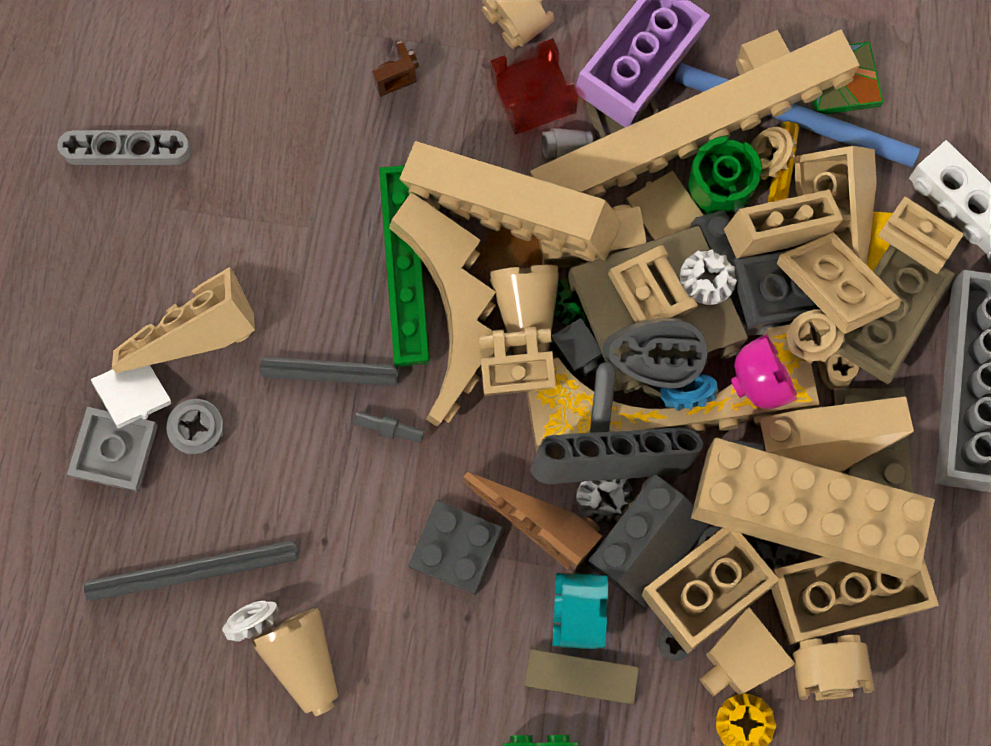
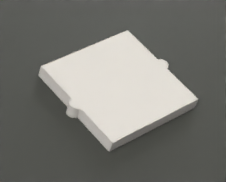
M150 365L119 373L110 370L91 379L94 388L118 429L140 418L147 419L149 414L171 404L169 396Z

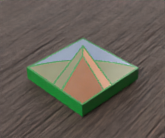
M870 41L849 44L860 64L853 76V81L839 89L831 86L823 90V94L812 101L814 111L822 114H833L882 106L883 97Z

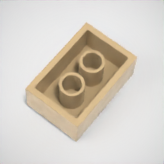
M722 528L645 587L641 596L685 652L689 654L772 589L779 579L741 532Z

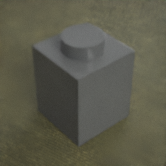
M581 318L551 336L550 346L575 378L579 375L585 378L597 371V368L600 366L599 363L602 362L603 354L597 341Z

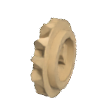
M768 128L758 134L750 144L758 153L762 165L760 178L766 180L769 176L777 178L779 170L788 169L787 161L795 157L792 149L797 144L792 139V134L784 128ZM775 148L777 151L773 153V159L770 161L768 157L772 154L771 150Z
M819 309L800 314L793 320L787 331L789 349L797 359L806 360L809 364L813 361H823L826 363L828 357L833 354L838 355L839 348L842 343H845L844 333ZM812 327H815V330L820 335H823L821 337V346H817L813 340H810L812 339L811 333H813Z

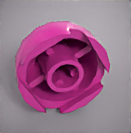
M764 335L742 348L736 356L734 363L736 376L731 378L740 398L747 396L753 405L762 409L778 408L797 400V393L789 373L777 356L779 353L768 335Z

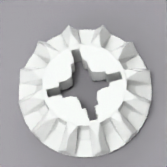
M713 249L703 252L698 250L683 263L680 271V282L688 296L693 297L696 302L705 305L718 304L726 300L734 290L737 282L735 266H731L727 261L726 255L721 256L714 253ZM704 267L710 273L720 272L713 280L714 285L708 279L698 280L705 272Z
M257 601L237 610L228 618L227 623L222 629L227 640L241 641L245 638L250 639L253 635L262 633L264 629L271 627L273 622L280 616L277 604L272 601Z

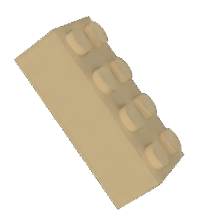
M827 557L773 570L779 581L771 591L788 646L804 640L836 634L939 606L924 557L921 571L909 580Z

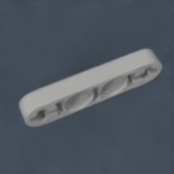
M73 130L62 134L57 143L58 151L66 162L73 165H179L186 162L192 152L191 145L186 136L180 131ZM110 140L117 143L116 150L112 154L102 155L100 153V146L105 141ZM144 140L150 143V149L144 155L133 153V147L137 142ZM157 141H159L162 146V148H159L160 154H158ZM74 142H78L83 148H76L75 153L71 154L68 148H72ZM174 142H179L182 148H177L176 153L171 154L169 148L174 146ZM87 148H91L93 154H91Z

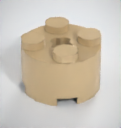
M482 0L485 6L481 9L485 17L492 24L498 22L504 30L502 33L504 40L512 49H515L517 46L522 47L555 21L552 11L545 13L541 2L543 0Z
M860 635L841 636L837 638L838 643L823 644L822 639H809L799 642L800 647L792 653L799 699L807 700L808 696H810L809 693H815L816 701L854 697L852 689L863 687L864 693L875 691L868 647L866 643H861Z

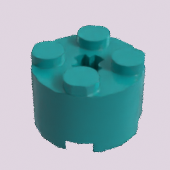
M556 573L555 594L561 595H555L553 623H561V625L553 624V646L588 649L604 648L607 629L608 576Z

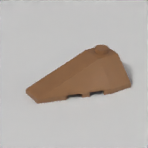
M467 472L463 477L464 484L571 573H575L601 542L603 536L598 533L601 528L586 515L580 518L573 512Z

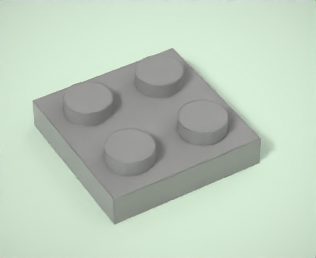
M87 407L67 475L72 478L139 492L158 424L154 421L140 418L118 429L108 411Z

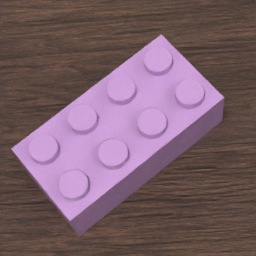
M637 0L580 72L574 93L623 127L632 125L702 35L710 15L689 0Z

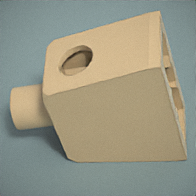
M747 608L739 614L707 651L706 656L715 667L702 676L700 681L712 696L718 694L727 685H730L740 695L787 670L795 663L753 611Z

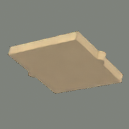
M673 171L654 182L648 181L644 188L630 195L625 200L631 208H641L644 229L652 240L692 228L691 223L696 217L703 216Z

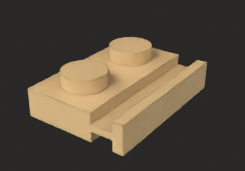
M904 197L878 234V237L938 274L964 234L907 197Z

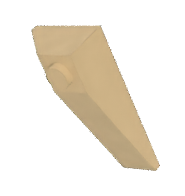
M906 396L797 410L760 418L766 452L836 472H844L873 453H878L914 433Z

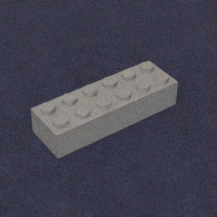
M963 270L951 284L935 484L991 492V273Z

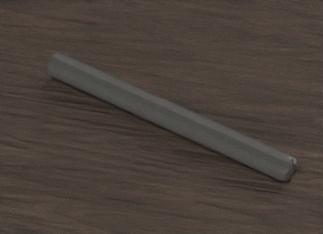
M287 541L88 580L84 583V593L86 599L94 601L297 561L299 559L298 546L295 541Z

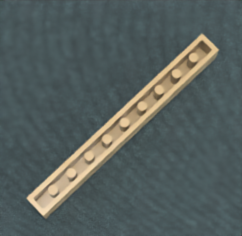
M842 30L836 31L530 171V177L600 198L606 193L605 189L616 184L619 187H624L637 179L636 175L647 170L650 173H654L668 165L667 161L680 156L681 159H685L699 151L698 147L711 139L722 136L729 138L730 132L739 128L742 131L749 130L757 126L761 122L760 119L772 114L773 117H777L786 113L792 108L791 105L803 100L804 103L815 100L823 94V90L831 86L839 89L853 81V76L860 64Z

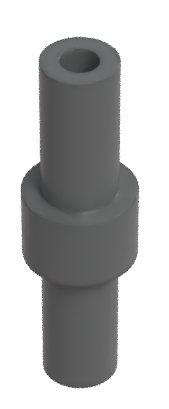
M357 411L353 421L354 425L378 431L379 436L394 439L396 436L421 444L425 433L423 429L399 423V419L386 415L384 418Z

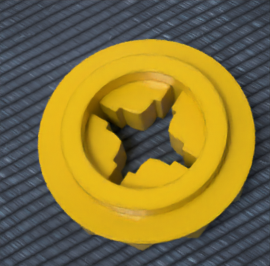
M748 693L738 694L728 698L719 708L716 716V730L725 746H767L772 741L776 728L773 710L762 698ZM746 707L748 708L747 713H749L750 720L761 723V726H756V728L749 730L747 741L745 740V734H743V728L731 724V721L743 718Z

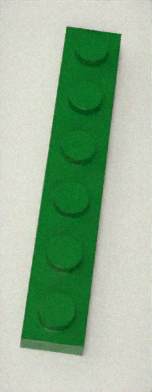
M405 165L379 167L394 366L397 367L430 364L421 259L404 240L389 229L391 220L410 195L408 193L409 188L400 180Z

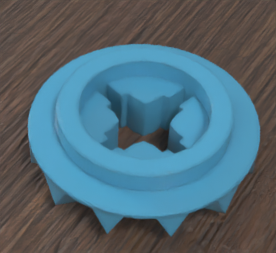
M700 373L694 381L680 388L662 387L660 394L666 407H675L677 411L689 408L692 411L694 407H705L706 402L715 400L718 386L713 377Z

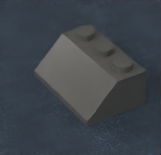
M654 474L588 560L587 565L600 575L608 576L610 583L645 609L648 604L641 596L644 588L682 560L709 524L691 519L694 506L684 495Z

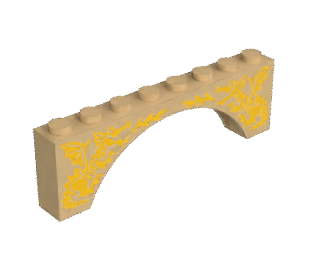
M790 325L770 327L764 335H768L779 353L777 356L781 363L785 365L795 387L797 400L778 408L762 409L753 405L747 396L740 398L733 384L717 393L715 400L706 402L705 407L697 406L692 411L689 408H684L680 411H677L675 408L645 409L613 401L609 432L685 427L695 430L698 434L706 432L705 428L719 426L721 431L737 429L741 427L740 423L754 421L756 426H761L760 418L817 408L819 406V399L812 365L806 360L797 359L789 349L787 331ZM559 358L553 359L556 389L527 392L536 452L542 439L546 436L590 433L594 391L577 380Z

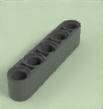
M685 427L550 435L542 439L531 463L530 470L538 481L545 484L653 477L654 474L657 476L682 475L691 469L704 444L703 439L695 430Z

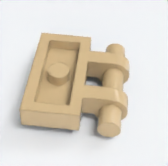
M536 326L525 327V331L504 333V330H496L491 335L479 336L480 350L494 348L495 357L481 359L485 396L556 389L553 352L538 353L537 345L551 343L550 328L536 330ZM527 346V354L506 356V347Z

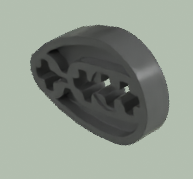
M654 318L625 326L608 336L604 341L603 354L606 360L613 363L617 369L640 382L657 387L680 388L694 381L702 372L707 359V345L702 333L692 324L678 318ZM622 343L634 350L623 352L620 357L614 353V349L621 347ZM672 344L674 348L680 351H689L690 348L695 350V355L690 356L688 361L678 355L672 356L671 361L670 358L662 354H657L654 358L648 355L649 350L655 349L656 346L663 350H671Z

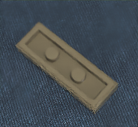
M530 649L524 687L634 705L639 667Z

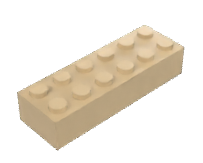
M417 141L414 142L400 176V180L409 188V194L411 192L438 211L441 207L450 210L452 216L464 221H469L470 217L481 220L480 224L491 230L499 231L500 227L509 229L513 236L525 241H530L531 237L543 240L542 244L556 251H562L563 247L573 250L575 256L593 262L594 258L607 260L621 225V221L604 199Z
M714 438L707 451L691 519L909 580L920 572L922 568L935 499Z

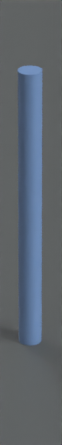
M684 63L680 64L674 80L676 83L701 92L729 81ZM795 103L791 105L792 108L786 113L773 117L781 121L795 122L803 129L850 146L875 149V155L911 168L914 166L920 148Z

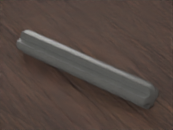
M263 357L260 363L261 375L271 378L395 386L399 377L398 367L394 365Z

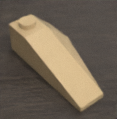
M849 146L795 156L794 172L797 195L802 196L830 190L843 218V221L832 232L867 265L877 184L875 149Z
M229 267L201 283L192 290L195 297L179 308L176 304L172 305L166 310L167 314L157 326L152 324L146 325L113 350L112 369L119 373L225 348L234 342L238 343L247 339L255 331L254 313L233 270Z

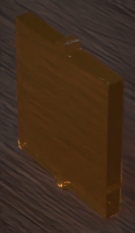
M500 227L499 231L490 229L485 245L480 248L482 256L476 276L491 279L490 272L513 267L522 269L542 265L539 239L531 237L530 241H525L513 236L509 229Z

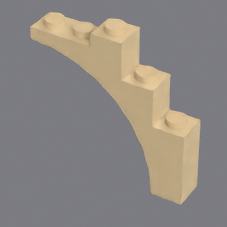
M411 192L391 220L389 229L404 240L427 266L440 291L447 314L450 342L447 371L439 396L426 420L438 427L442 420H445L447 423L451 421L460 408V405L455 401L461 392L464 391L469 394L480 377L475 372L478 371L482 374L481 359L495 357L494 348L480 350L479 336L491 335L493 331L481 324L477 319L479 318L484 322L495 307L491 299L496 291L462 269L464 267L470 270L481 254L476 250L481 240Z

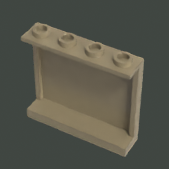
M699 225L608 255L606 261L596 259L593 262H587L570 268L566 279L571 292L577 291L602 354L604 341L608 336L625 326L635 323L608 275L609 270L655 247L663 245L669 254L667 260L680 281V271L685 260L698 250L700 252L710 250ZM649 265L648 268L670 306L676 304L656 267ZM704 267L705 272L698 280L708 279L714 285L713 280L720 272L710 273ZM730 296L723 302L714 305L696 302L698 307L694 311L682 317H677L695 326L704 336L707 345L705 365L709 363L708 359L717 356L724 360L737 355L740 352L741 346L748 339ZM623 343L621 347L614 349V353L619 357L623 352L634 351ZM672 344L671 350H663L656 346L655 349L649 350L648 355L654 358L655 355L662 354L670 358V361L672 356L678 355L688 361L690 356L695 355V350L690 348L689 351H680L674 348ZM616 368L614 392L623 390L627 394L644 386L643 382L626 375Z

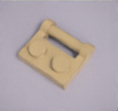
M663 245L613 267L608 272L611 281L635 323L654 318L682 317L698 307L695 299L689 297L667 260L669 254ZM649 265L656 267L676 304L670 306L648 268Z

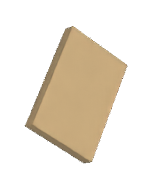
M833 232L779 255L778 266L844 334L897 310L902 301Z

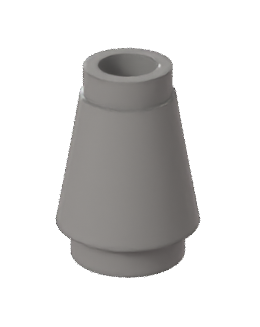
M551 128L550 131L542 133V151L545 159L555 160L593 142L591 131Z

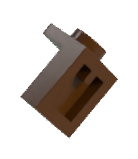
M403 41L396 43L398 61H387L381 64L378 69L372 71L375 86L380 97L417 82L415 69L419 68L418 60L412 49L407 51Z

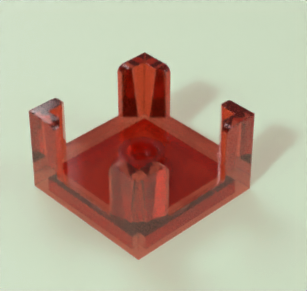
M553 38L538 43L537 56L507 66V57L505 55L490 60L491 80L514 135L577 113L578 94L572 82L568 85L559 66V50Z

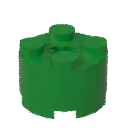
M727 136L709 140L700 147L689 173L688 187L693 200L707 214L725 210L726 214L729 215L733 214L732 211L737 208L746 207L760 182L762 165L758 153L747 142L742 144L736 140H728Z

